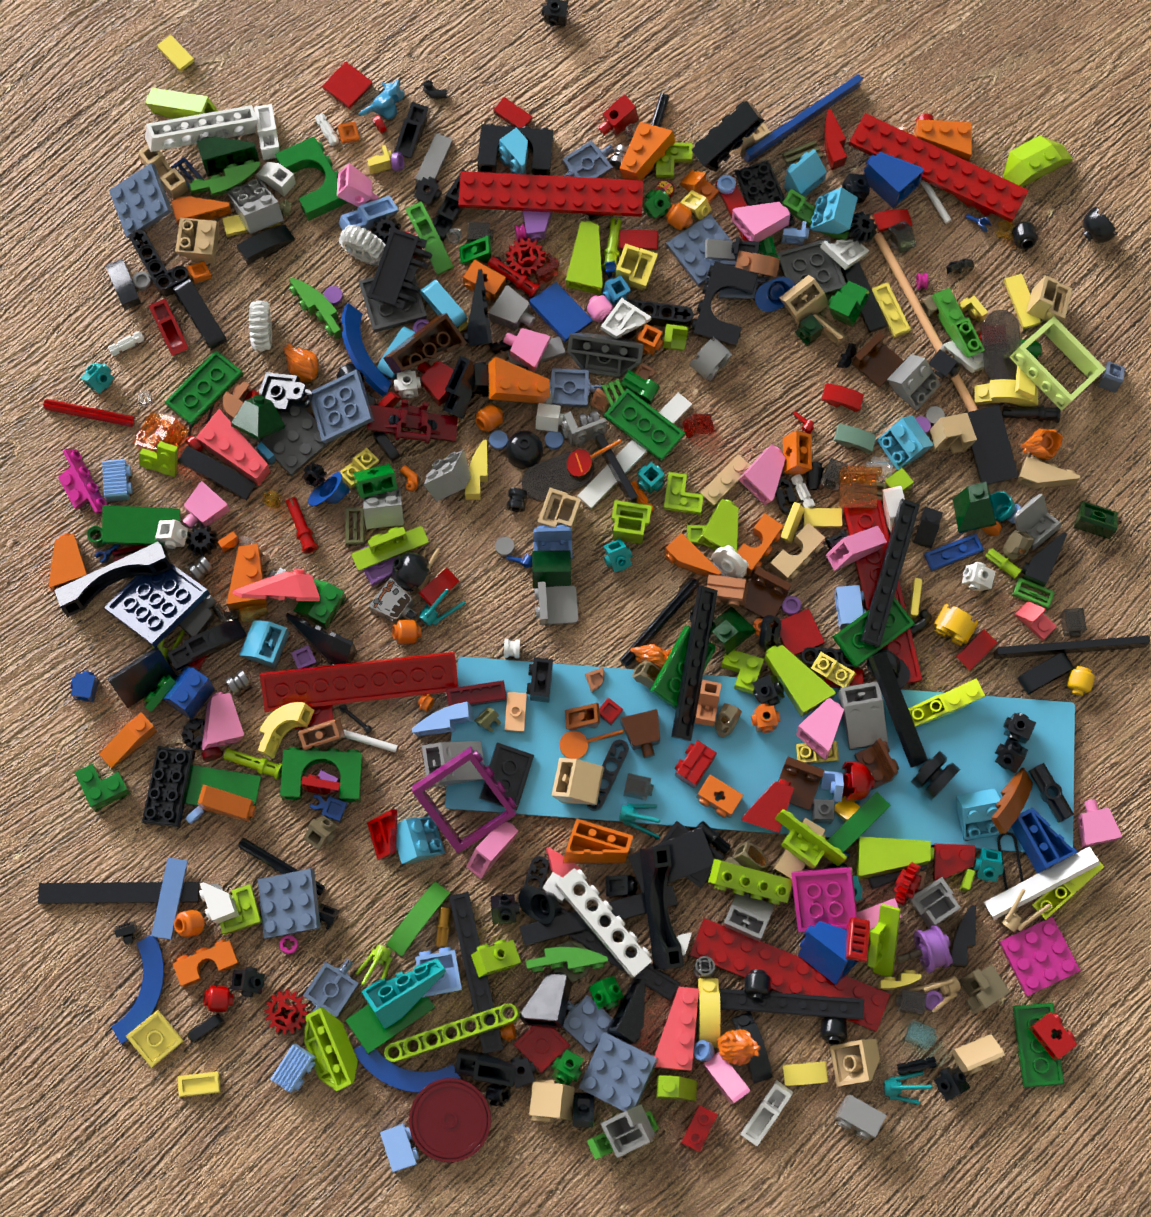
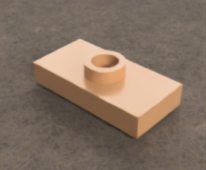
M507 692L505 731L524 733L526 693Z

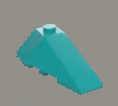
M437 958L415 966L413 971L406 974L399 972L395 978L386 981L385 978L378 980L361 992L385 1029L403 1018L440 979L446 970Z

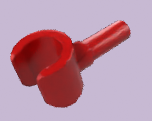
M795 411L793 415L804 424L801 429L805 433L810 434L814 429L813 421L806 420Z

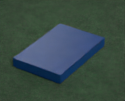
M557 282L529 300L530 306L564 342L569 340L570 333H579L592 324L593 320Z

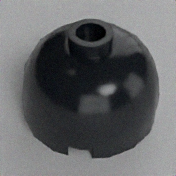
M1095 206L1083 219L1082 226L1085 230L1083 235L1089 241L1093 239L1097 243H1105L1114 238L1118 232L1114 231L1116 228L1104 214L1100 216L1097 212L1099 209Z
M519 431L509 438L506 445V455L514 467L520 469L535 467L542 459L543 444L535 433Z
M407 552L396 558L393 562L392 570L394 581L402 589L409 592L414 591L412 588L421 586L428 574L429 568L426 567L427 563H429L428 559L413 552Z

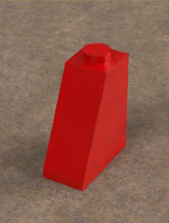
M780 779L779 782L774 781L742 816L741 820L780 833L782 824L775 820V817L783 809L787 811L794 787L790 786L791 782Z

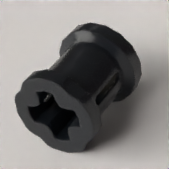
M843 529L839 530L838 534L825 538L829 550L844 537H847Z

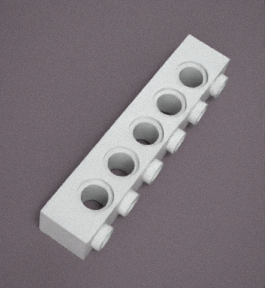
M252 105L148 123L146 124L145 138L150 152L197 144L196 141L204 137L231 138L256 133L258 119Z
M575 868L572 869L555 884L556 888L631 978L635 977L652 962L650 952L645 947L641 948L638 945V938L632 931L628 933L624 928V921L619 916L615 917L613 915L610 904L598 897L599 891L593 885H588L585 881L587 879L585 874L580 869L578 871ZM576 885H580L584 889L582 896H577L574 893ZM588 901L596 903L597 908L595 911L587 909ZM601 916H606L609 919L608 927H603L600 924ZM614 932L622 934V941L620 943L613 940ZM628 947H632L635 950L633 958L626 956L625 951Z

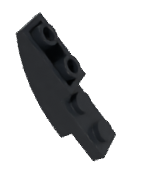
M236 619L183 641L184 644L167 652L178 671L210 653L214 654L247 635L239 620Z

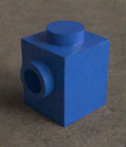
M83 671V673L76 672L75 678H72L70 685L72 689L71 696L74 699L94 703L99 683L94 673L89 671Z

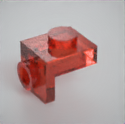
M550 253L546 254L547 265L535 271V278L538 284L549 282L554 276L558 275L559 262Z
M692 414L683 421L686 438H692L696 434H712L715 431L710 414Z

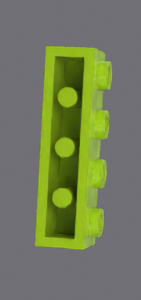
M714 859L708 881L715 884L714 888L726 891L727 887L732 888V893L743 896L745 892L751 893V898L762 900V897L769 898L768 902L780 905V902L788 903L792 887V879Z

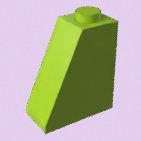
M721 499L698 541L714 551L720 547L730 545L737 552L739 508L732 501Z
M659 1075L657 1077L656 1099L696 1101L697 1080L680 1076Z

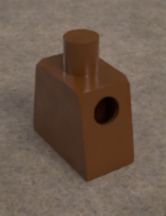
M655 709L621 717L620 722L632 750L641 749L643 758L655 756L653 745L660 743L658 710Z

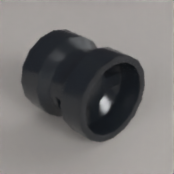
M520 488L509 489L508 496L510 499L507 502L506 508L513 512H524L526 507L524 500L527 498V491Z

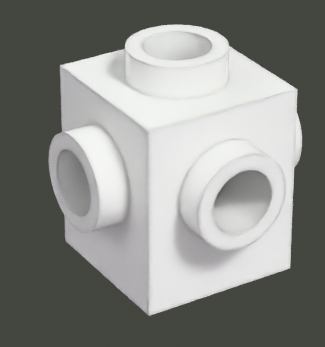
M411 370L397 373V380H394L395 391H399L401 398L417 397L418 388H421L420 377H416V372Z
M177 520L159 521L156 539L165 544L164 546L169 549L184 547L188 528Z
M975 562L966 566L963 572L962 583L969 586V589L973 591L992 589L996 571L987 568L984 563Z

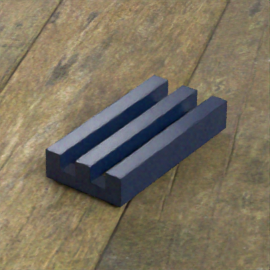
M185 157L170 166L172 169L178 167L191 183L194 179L181 165L183 163L197 179L202 178Z

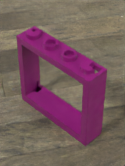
M469 747L412 786V793L457 854L517 815L515 808L517 805L511 796L507 797L504 793L506 789L500 781L496 782L493 777L495 774L490 766L486 767L483 764L482 755L477 750L474 751L472 747ZM470 760L506 810L461 840L425 790Z

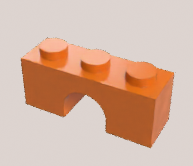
M765 513L754 527L752 533L760 539L761 545L749 547L743 543L737 551L748 562L747 574L750 576L757 567L762 566V558L769 556L773 550L771 546L774 541L778 543L781 539V531L784 525Z
M223 939L214 943L215 946L207 949V947L196 950V954L192 956L183 955L176 959L177 962L172 964L180 986L185 988L202 981L200 968L207 961H214L221 973L239 966L240 963L232 942Z

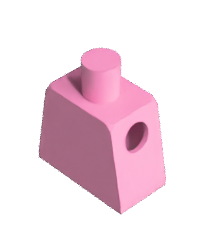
M349 163L338 174L337 196L357 207L378 199V195L372 192V181L352 164Z
M521 328L517 336L507 332L503 343L512 346L510 356L535 373L550 343V336Z
M201 481L184 504L189 515L183 520V523L190 529L197 522L206 528L229 512L230 509L225 501Z
M1096 799L1084 802L1087 812L1078 816L1081 848L1117 841L1122 838V834L1109 808L1099 810Z

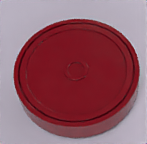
M442 1078L428 1084L416 1096L409 1113V1129L415 1144L424 1154L441 1162H458L474 1155L485 1143L491 1127V1111L485 1096L475 1085L459 1078Z

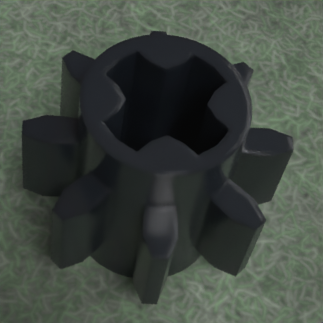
M313 462L311 466L307 465L303 469L305 473L302 475V478H304L307 485L316 487L318 484H323L327 472H324L322 465Z
M493 1083L486 1090V1098L491 1100L490 1105L504 1107V1103H507L511 1098V1089L506 1088L507 1086Z

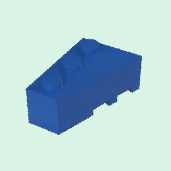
M1033 808L1020 813L1011 826L1037 874L1078 853Z

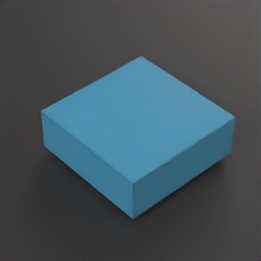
M260 442L257 445L258 453L272 465L276 461L274 454Z

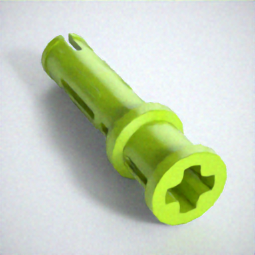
M611 218L608 243L607 248L603 252L605 256L604 263L601 265L604 272H606L605 262L615 261L617 263V258L620 256L617 250L619 230H621L622 224L620 218H617L616 225V218Z
M227 748L224 753V760L255 769L260 775L266 774L274 777L275 780H279L282 775V763L277 764L268 761V758L259 759Z

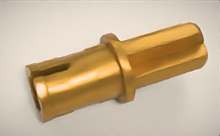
M439 907L438 925H435V928H437L436 947L446 948L448 944L449 929H451L449 926L451 908Z

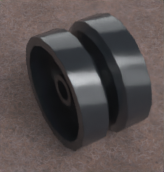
M941 751L932 759H929L918 770L919 773L911 781L917 788H922L929 782L930 785L924 790V795L931 801L961 770L954 763H950L944 770L941 769L947 761V757Z

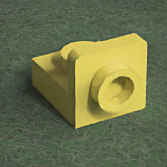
M385 145L382 146V156H374L367 160L370 174L391 169L392 153L387 151Z
M693 190L680 201V203L692 210L698 221L702 220L711 211L708 199Z
M975 296L970 299L965 298L959 303L962 313L969 310L970 316L979 323L986 318L988 311Z

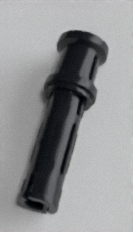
M1044 405L1038 408L1003 406L1002 417L1037 419L1039 422L1047 420L1059 423L1061 410L1057 406L1056 408L1044 407Z

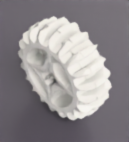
M348 225L340 234L339 243L342 248L361 262L372 266L379 265L385 243L377 235L366 230V228Z
M262 300L251 302L249 306L250 340L252 348L258 351L270 350L272 346L270 306L267 301Z

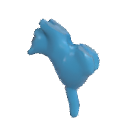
M400 80L387 84L383 82L384 91L373 100L370 106L358 113L359 116L367 115L374 111L389 120L396 117L397 109L395 103L401 101L405 95V92L400 90Z

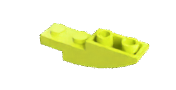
M976 678L946 693L936 695L912 706L908 710L915 727H918L967 707L968 704L984 698L985 694Z
M1100 863V865L1043 894L1032 906L1039 911L1047 904H1051V907L1041 914L1046 920L1102 870L1104 866Z

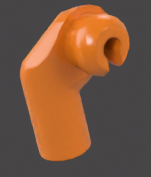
M404 465L400 473L407 478L405 487L408 491H415L419 486V476L408 466Z

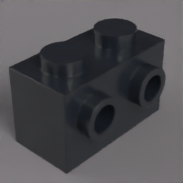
M534 657L533 664H529L528 675L532 676L531 683H527L526 694L530 695V701L549 702L553 659Z

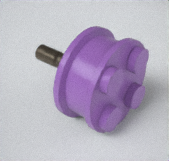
M931 925L929 930L914 931L916 950L896 956L898 963L919 958L923 968L928 973L934 972L935 968L940 966L947 968L953 963L948 948L950 946L949 938L946 934L943 935L937 925Z

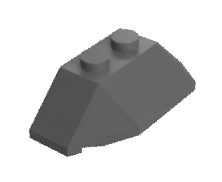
M570 333L567 353L581 370H589V373L621 377L628 370H632L641 364L644 344L627 338L619 337L615 339L612 336L601 334Z

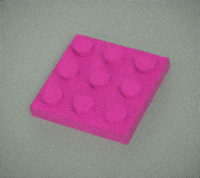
M852 867L793 871L791 873L798 932H805L810 925L814 927L819 921L847 929L850 918H858Z
M1053 917L999 942L1026 997L1081 971Z

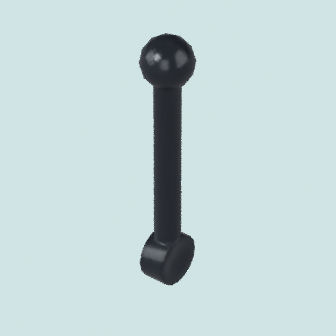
M346 705L340 706V711L348 714L364 728L366 733L372 731V727L365 725L348 710Z

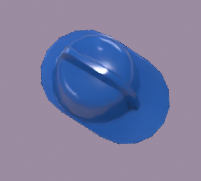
M778 277L762 284L755 294L756 305L765 312H772L784 307L779 297L795 286L794 282L787 277Z
M336 472L323 482L322 485L320 484L316 487L308 498L309 505L317 506L324 501L336 504L342 500L350 491L349 487L342 481V474Z

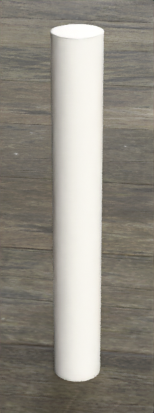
M921 180L920 183L945 224L950 223L952 220L931 185Z
M344 730V738L395 753L397 751L398 745Z

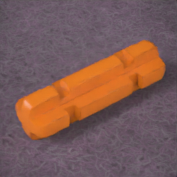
M636 481L630 482L637 494V503L651 505L652 513L654 507L649 503L642 489H639Z

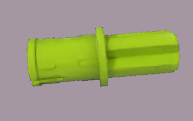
M993 548L986 554V558L996 564L999 570L1002 569L1013 577V579L1022 570L1010 562L1008 557L1005 558Z

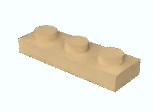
M738 454L700 492V494L704 495L703 499L712 507H715L739 482L738 479L751 465Z

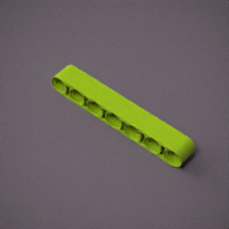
M504 1004L391 1043L385 1048L384 1055L391 1062H402L515 1023L519 1019L520 1010L513 1004ZM509 1008H513L515 1011L511 1019H507L505 1016V1012ZM493 1014L495 1016V1023L488 1026L486 1018ZM471 1021L476 1023V1029L473 1032L467 1030V1024ZM451 1028L457 1030V1035L453 1039H450L448 1036V1031ZM436 1034L438 1037L437 1043L430 1045L429 1037ZM413 1041H417L419 1044L418 1050L415 1052L410 1050V1044ZM397 1047L400 1053L397 1058L393 1059L391 1050Z

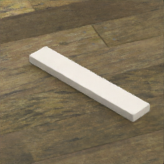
M1088 847L985 901L984 904L995 920L1009 913L1022 889H1025V893L1017 908L1100 865V862L1092 849Z

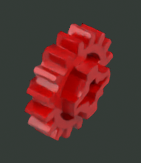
M521 238L520 243L514 241V247L509 245V251L506 252V264H510L509 267L515 269L514 271L521 273V275L528 274L531 277L532 272L537 275L538 269L542 270L543 264H545V251H542L543 246H537V240L533 243L530 242V238L527 241Z
M911 862L906 870L902 869L894 891L897 892L895 895L896 903L904 906L909 898L913 899L922 878L918 876L921 869L920 865Z
M287 989L285 994L282 990L278 991V996L275 994L271 996L273 1002H266L269 1008L265 1009L264 1012L269 1013V1016L265 1020H271L272 1023L269 1027L276 1026L277 1033L281 1029H283V1034L285 1035L289 1029L291 1033H295L296 1028L300 1030L303 1027L301 1022H306L304 1015L309 1014V1011L305 1010L308 1003H302L304 996L298 998L297 991L291 994L290 989ZM289 999L293 1000L296 1005L289 1002ZM277 1002H279V1003H278V1006H279V1007H278L277 1011L274 1012L275 1006H276ZM285 1009H286V1010H288V1009H289V1010L294 1009V1010L291 1011V1013H289V1014H281V1015H280V1013H282ZM299 1012V1017L296 1021L295 1015ZM277 1019L284 1021L285 1025L281 1024Z

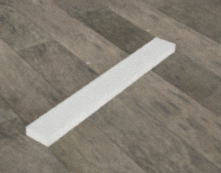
M678 392L659 413L675 424L692 407V403ZM631 440L615 457L626 474L647 451ZM608 465L577 495V498H580L589 509H592L618 483Z

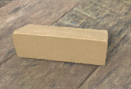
M813 315L823 326L822 333L836 345L840 346L847 336L822 315Z

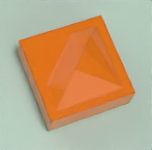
M356 122L338 124L337 128L342 144L360 140Z
M204 261L187 266L194 284L211 279V273Z
M234 531L218 541L224 553L239 543V539Z

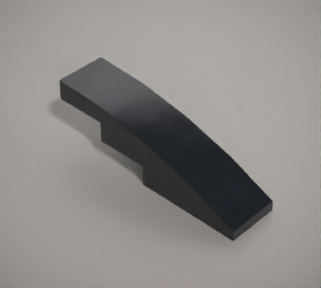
M461 172L447 192L445 200L432 222L443 242L463 210L458 205Z
M186 446L177 461L180 465L196 472L197 475L213 482L215 486L246 501L256 486L254 482L189 446Z

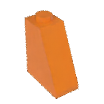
M74 533L63 534L60 538L55 539L49 577V587L53 592L68 583L88 575L79 542Z
M203 785L197 803L205 811L249 822L250 817L253 818L256 806H254V802L251 799L207 785Z

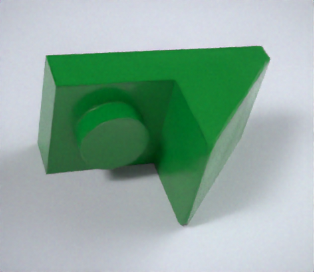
M485 236L460 246V263L466 266L475 259L476 261L480 260L488 264L492 254L490 236Z

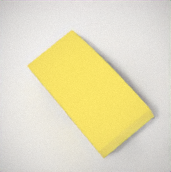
M365 448L353 458V461L340 471L342 481L350 488L354 487L353 473L374 468L380 460L368 448Z
M820 652L811 667L812 670L842 688L848 687L856 675L854 671Z
M833 741L826 760L807 744H796L797 760L804 763L813 764L839 761L837 741Z
M904 970V973L898 975V981H896L895 977H884V980L878 982V989L893 990L906 987L920 980L921 974H916L914 970Z
M826 1061L783 1065L785 1086L828 1082Z

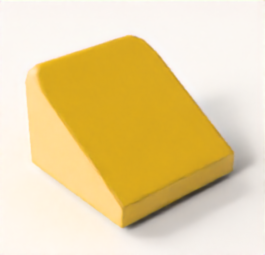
M846 796L834 806V812L844 822L860 808L854 801H845Z

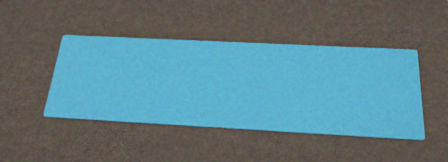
M460 657L457 667L458 687L504 680L506 697L507 692L526 693L527 683H531L532 676L528 675L529 664H533V662ZM553 663L549 702L530 701V695L527 694L524 733L505 731L507 701L472 706L473 721L455 724V732L451 734V742L481 741L484 765L486 767L490 765L497 742L534 755L516 811L519 815L623 822L619 820L622 805L627 806V803L656 804L657 808L634 810H637V814L660 819V823L637 818L635 822H631L673 826L678 821L685 827L696 828L701 821H705L712 829L788 835L790 830L783 825L780 833L744 822L741 819L774 781L778 782L787 757L797 760L796 744L804 743L796 736L798 726L816 709L801 717L784 691L785 698L779 700L780 703L774 706L775 711H779L780 722H778L776 729L770 733L756 732V727H753L751 722V715H753L755 708L761 705L755 697L756 690L754 689L753 694L734 689L737 677L703 675L702 680L722 683L715 722L724 703L739 708L742 713L733 732L729 736L723 738L718 736L715 731V724L712 727L694 723L692 740L685 741L671 737L676 710L650 692L651 688L636 682L632 677L634 669ZM604 668L602 685L598 690L591 693L585 674ZM832 688L836 692L832 700L839 703L837 693L840 688ZM901 689L908 708L936 695L943 694L942 692ZM882 695L888 738L887 745L890 749L888 753L891 759L896 760L899 770L893 781L874 790L871 789L865 798L854 801L861 807L878 792L891 805L860 837L931 841V846H934V843L975 845V849L985 848L999 851L997 844L999 835L964 841L957 814L956 795L995 789L999 798L1003 797L1000 792L1017 772L1002 768L996 763L997 754H995V751L1000 743L1004 745L1008 736L1004 735L1006 728L1003 727L1006 718L1011 717L1014 713H1023L1029 717L1028 719L1036 722L1030 739L1025 744L1020 741L1018 742L1021 746L1028 749L1027 755L1018 771L1021 768H1025L1033 782L1030 795L1021 813L1030 808L1035 809L1050 824V827L1058 835L1060 834L1064 841L1073 848V816L1058 823L1048 804L1041 799V792L1028 771L1045 763L1055 782L1061 786L1062 794L1074 813V703L985 696L958 711L915 727L928 760L941 751L947 757V761L941 769L944 770L950 763H954L961 769L931 801L924 795V790L930 785L929 782L922 788H917L911 783L913 778L919 773L918 770L926 762L910 768ZM607 698H610L623 709V712L612 725L600 717V724L595 729L590 727L574 730L566 729L565 710L599 703L600 708ZM487 707L494 709L499 714L497 719L501 722L500 725L495 722L491 723L490 726L494 730L493 732L480 727L474 721ZM655 709L658 710L660 743L653 745L655 756L643 758L641 749L632 750L624 732L623 734L588 743L586 754L579 758V760L602 766L614 741L624 740L628 744V754L600 810L592 811L587 807V804L562 803L551 796L559 758H566L562 754L559 745L561 737L565 733L578 731L584 734L587 739L623 730L620 722L621 717ZM769 715L763 716L764 719H769ZM722 716L721 721L723 724L729 722L730 719L727 716ZM842 717L834 741L838 742L839 761L813 763L810 765L825 771L843 772L844 775L845 769H842L843 764L847 761L857 762L854 755L871 746L849 749ZM724 728L723 733L727 732L729 728ZM697 741H700L714 750L717 755L697 786L693 788L675 776L677 770L674 768L680 759L684 761L688 754L685 752L691 743L695 745ZM623 745L615 746L616 754L615 756L611 754L610 757L618 759L619 753L625 751L623 750ZM612 761L608 762L606 769L611 772L615 771L617 764ZM710 774L743 794L740 803L730 818L719 816L715 812L716 809L711 806H703L698 802L699 799L696 798ZM602 779L600 788L606 789L609 786V782L606 779ZM821 779L814 799L833 800V793H830V790L821 789ZM485 780L447 785L445 807L447 809L502 813L506 810L504 807L479 799ZM1047 789L1048 795L1055 797L1054 790ZM722 795L716 796V801L723 800ZM792 804L788 805L787 811L791 812L800 822L803 818L812 821V806L810 810H806ZM834 812V820L831 824H815L825 829L824 834L826 838H830L845 822ZM1010 827V829L1007 832L1014 834V836L1016 837L1014 831ZM1004 835L1000 840L1001 850L1016 852L1013 838L1010 835ZM1016 837L1019 852L1025 853L1018 838Z

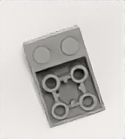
M260 179L251 180L247 184L234 187L226 192L244 227L250 234L284 220L278 201Z
M878 682L840 688L837 694L839 703L844 709L842 717L849 749L872 746L879 738H881L882 742L888 743L883 699Z
M481 741L441 742L422 745L426 776L469 747H472L474 751L477 750L483 757ZM469 760L429 788L484 779Z

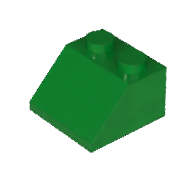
M314 579L320 601H299L293 611L327 630L345 601L346 595L343 590L336 586Z

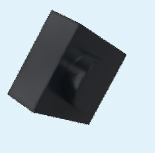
M736 237V242L732 243L731 253H734L736 260L739 251L759 254L760 242L744 241L740 237Z

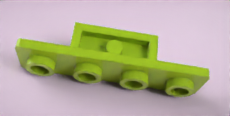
M422 526L405 532L404 527H394L386 534L372 536L371 540H368L369 547L352 553V558L357 570L361 571L424 546L429 541Z
M783 809L775 817V820L790 830L781 846L810 868L814 869L822 856H825L837 866H840L847 859V856L839 848L832 846L823 836L816 834L807 824L796 819L791 812Z
M886 904L880 906L879 921L875 928L869 932L870 946L868 947L867 958L868 966L873 967V973L892 977L901 910Z

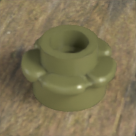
M287 199L284 202H280L279 206L283 217L290 216L292 202L287 201Z

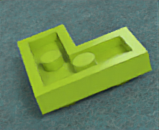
M675 142L673 146L671 145L665 151V155L656 162V178L674 179V162L692 163L693 143Z
M160 441L157 445V453L144 448L140 451V466L173 477L178 473L177 446Z
M668 472L663 510L701 515L704 495L685 492L687 474Z
M733 650L728 655L725 653L721 667L739 673L734 689L753 694L755 689L753 682L758 680L764 659Z
M251 884L231 890L239 916L220 923L224 936L262 923Z

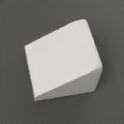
M692 933L676 937L681 945L683 957L685 956Z

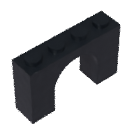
M481 124L477 162L478 172L496 173L499 140L517 128L528 140V147L533 153L532 175L550 176L554 130H549L548 128L533 129L527 126L521 128L511 125Z
M715 261L714 266L710 265L707 275L710 277L708 284L705 283L702 291L705 297L703 302L699 301L697 312L700 313L698 319H694L691 329L694 330L695 336L712 340L714 337L720 343L737 347L742 327L717 319L711 310V302L714 296L724 289H735L753 294L758 274Z

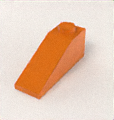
M190 196L178 197L171 201L178 227L180 218L211 220L232 214L228 202Z
M682 533L665 547V558L671 564L674 563L677 567L706 577L709 575L721 576L722 572Z
M141 712L121 729L99 755L113 769L153 736L157 730Z

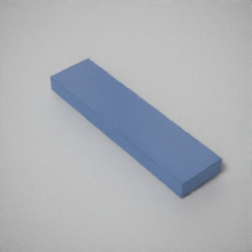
M169 857L167 859L151 934L152 937L172 940L174 921L178 914L188 866L187 860Z

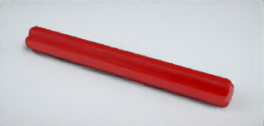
M45 399L43 403V408L49 411L133 427L135 423L134 416L51 399Z

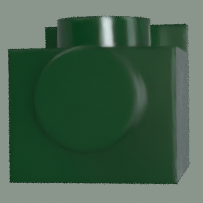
M810 314L800 322L795 334L807 346L821 336L823 326Z

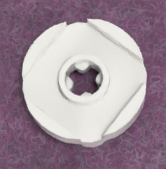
M732 546L720 547L711 555V560L713 559L714 561L713 564L722 572L721 576L742 579L747 573L748 562L736 553Z

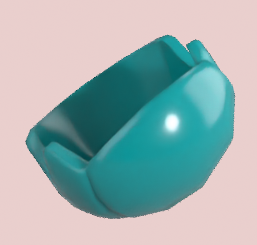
M1004 491L991 494L995 520L1001 522L1010 518L1015 512L1013 499Z

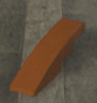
M1021 768L1000 792L1003 797L996 804L998 810L991 819L1001 834H1006L1016 821L1030 795L1033 782L1025 768Z

